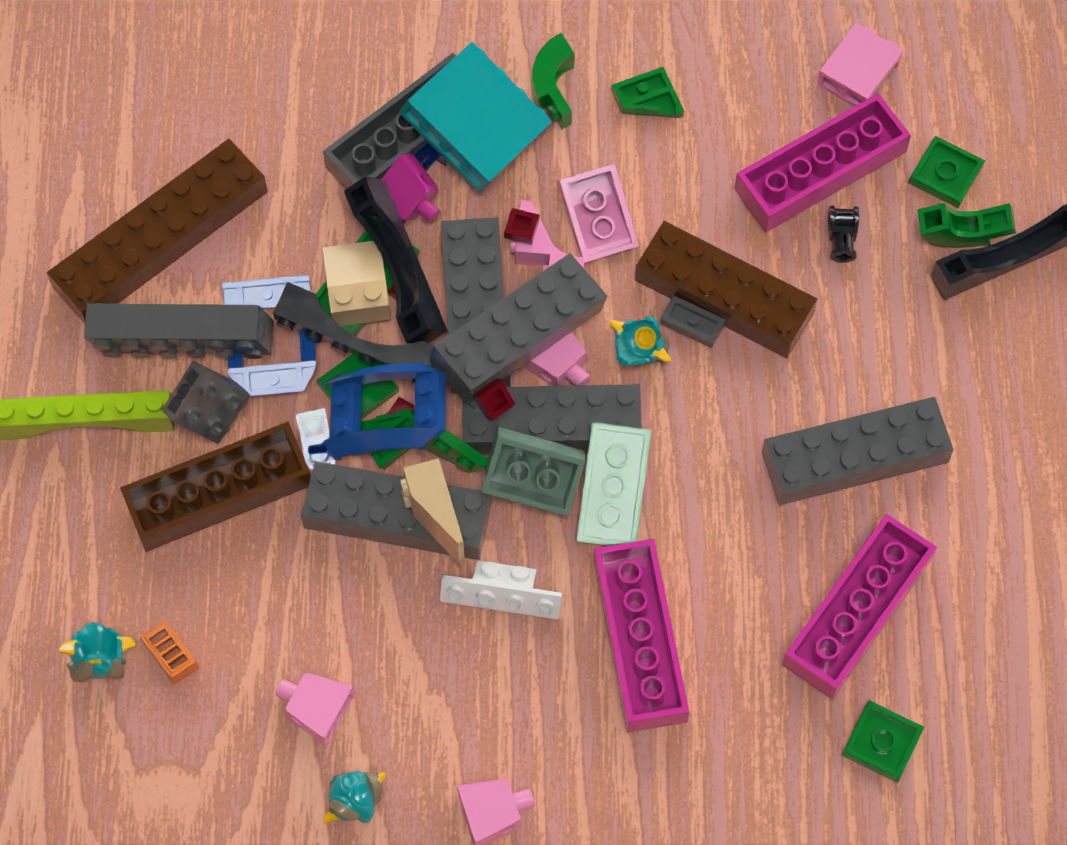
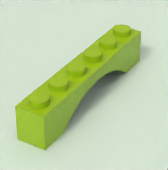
M170 390L0 399V440L27 439L52 430L92 426L116 427L144 433L174 431V422L162 411L171 393Z

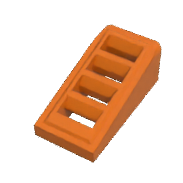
M163 620L140 636V639L173 685L199 669L197 661L166 620ZM165 630L167 635L155 643L150 641L151 638ZM169 640L173 641L171 645L159 652L157 648ZM178 648L179 652L165 661L163 657ZM182 657L185 658L183 662L171 669V664Z

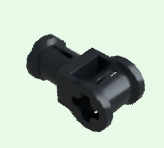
M834 205L829 206L828 231H830V241H834L831 259L836 262L848 263L857 258L854 242L856 241L859 227L858 206H854L853 209L835 208Z

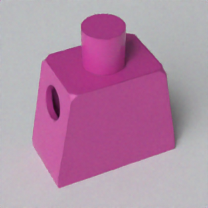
M412 153L399 155L381 180L386 181L402 220H413L421 215L430 223L440 213V209L431 202V199L438 192V186Z

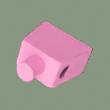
M572 332L522 366L551 386H562L568 380L575 386L586 385L591 378L582 369L586 364L587 352Z
M305 673L298 685L283 679L276 690V696L288 701L285 712L290 721L327 746L354 698L353 687L348 684Z
M508 779L457 786L458 796L474 845H487L520 828L521 818L518 811L535 806L530 788L512 793Z

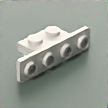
M477 560L473 579L448 575L442 576L440 601L559 619L562 593L534 589L537 569Z

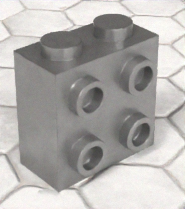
M193 360L162 408V411L172 422L219 444L223 436L229 431L230 425L238 412L245 406L250 394L237 382Z

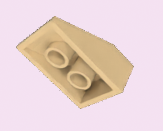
M367 241L323 247L332 320L340 327L391 320L382 254L375 242Z
M439 458L403 467L404 479H400L405 508L411 507L414 518L459 564L465 563L464 542Z

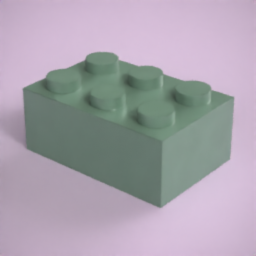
M498 427L481 482L482 493L569 516L586 462L585 452L581 449Z

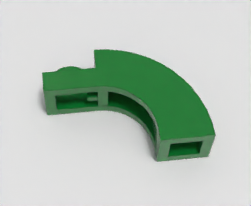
M562 32L545 43L535 58L532 69V95L535 105L543 110L547 109L550 119L553 122L557 121L561 129L572 125V110L556 84L564 73L574 68L575 53Z
M946 203L917 209L921 236L925 240L940 246L953 248L985 246L991 244L990 239L1016 233L1013 207L1010 203L978 211H957L949 208Z

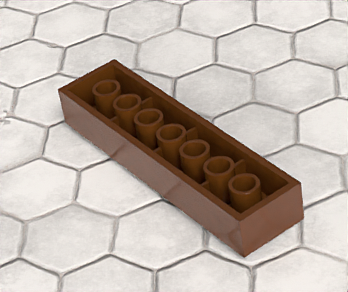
M228 138L46 272L52 288L85 324L87 303L119 304L268 193L265 176Z

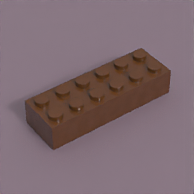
M663 221L636 264L635 281L670 299L676 296L725 319L724 327L788 359L814 315L818 298L666 221Z
M288 421L122 486L120 489L144 550L147 552L308 488L311 473Z

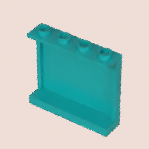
M473 42L469 43L407 100L399 111L479 193L552 123L545 111L537 107L527 97L525 91L517 87L507 77L505 71L497 67L487 57L485 51L477 47Z

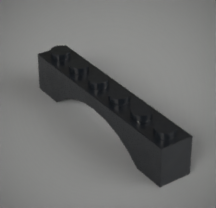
M364 176L344 190L352 213L375 242L389 269L396 293V320L405 342L415 343L424 341L431 343L448 331L386 181Z
M1067 204L1037 224L1008 239L982 248L960 250L937 260L931 277L944 299L951 298L1066 247Z
M287 282L273 312L278 326L289 331H293L296 328L305 332L303 336L316 343H320L321 340L330 343V348L344 355L347 352L353 353L358 356V361L373 367L374 364L425 363L435 368L429 361L434 345L424 341L404 345H384L360 339L345 331L330 318L320 305L315 293L290 282ZM409 378L412 379L411 384L415 386V378Z

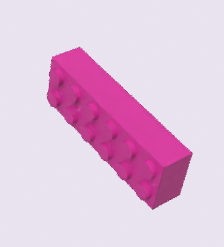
M879 93L739 171L736 175L735 191L767 232L907 152L911 135Z
M885 514L785 653L782 666L833 700L933 559L937 546L893 517Z
M648 539L594 548V565L627 733L687 723L689 707L655 540Z

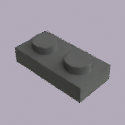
M673 296L661 317L660 324L713 348L725 326L726 320Z

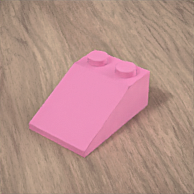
M615 164L557 181L563 205L581 256L585 257L584 263L639 246Z

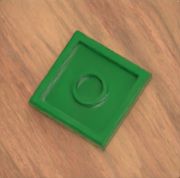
M934 136L911 174L908 183L959 208L983 168L985 160Z
M352 354L317 379V385L331 400L332 388L324 385L337 375L372 366L363 364L357 360V355ZM392 380L362 385L361 420L399 392V388Z
M868 700L841 756L898 783L925 727Z

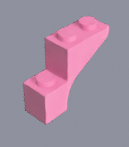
M521 200L520 210L538 214L532 202ZM541 219L539 220L532 245L511 240L510 253L516 254V264L543 266L544 271L568 255L553 245ZM574 256L584 268L585 257Z

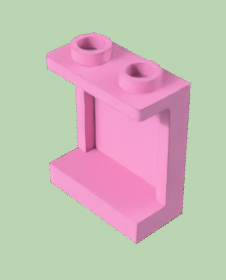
M855 23L821 68L817 85L850 105L856 106L872 97L893 67L897 68L899 66L903 50L894 42L886 41L879 37L870 28L862 27Z

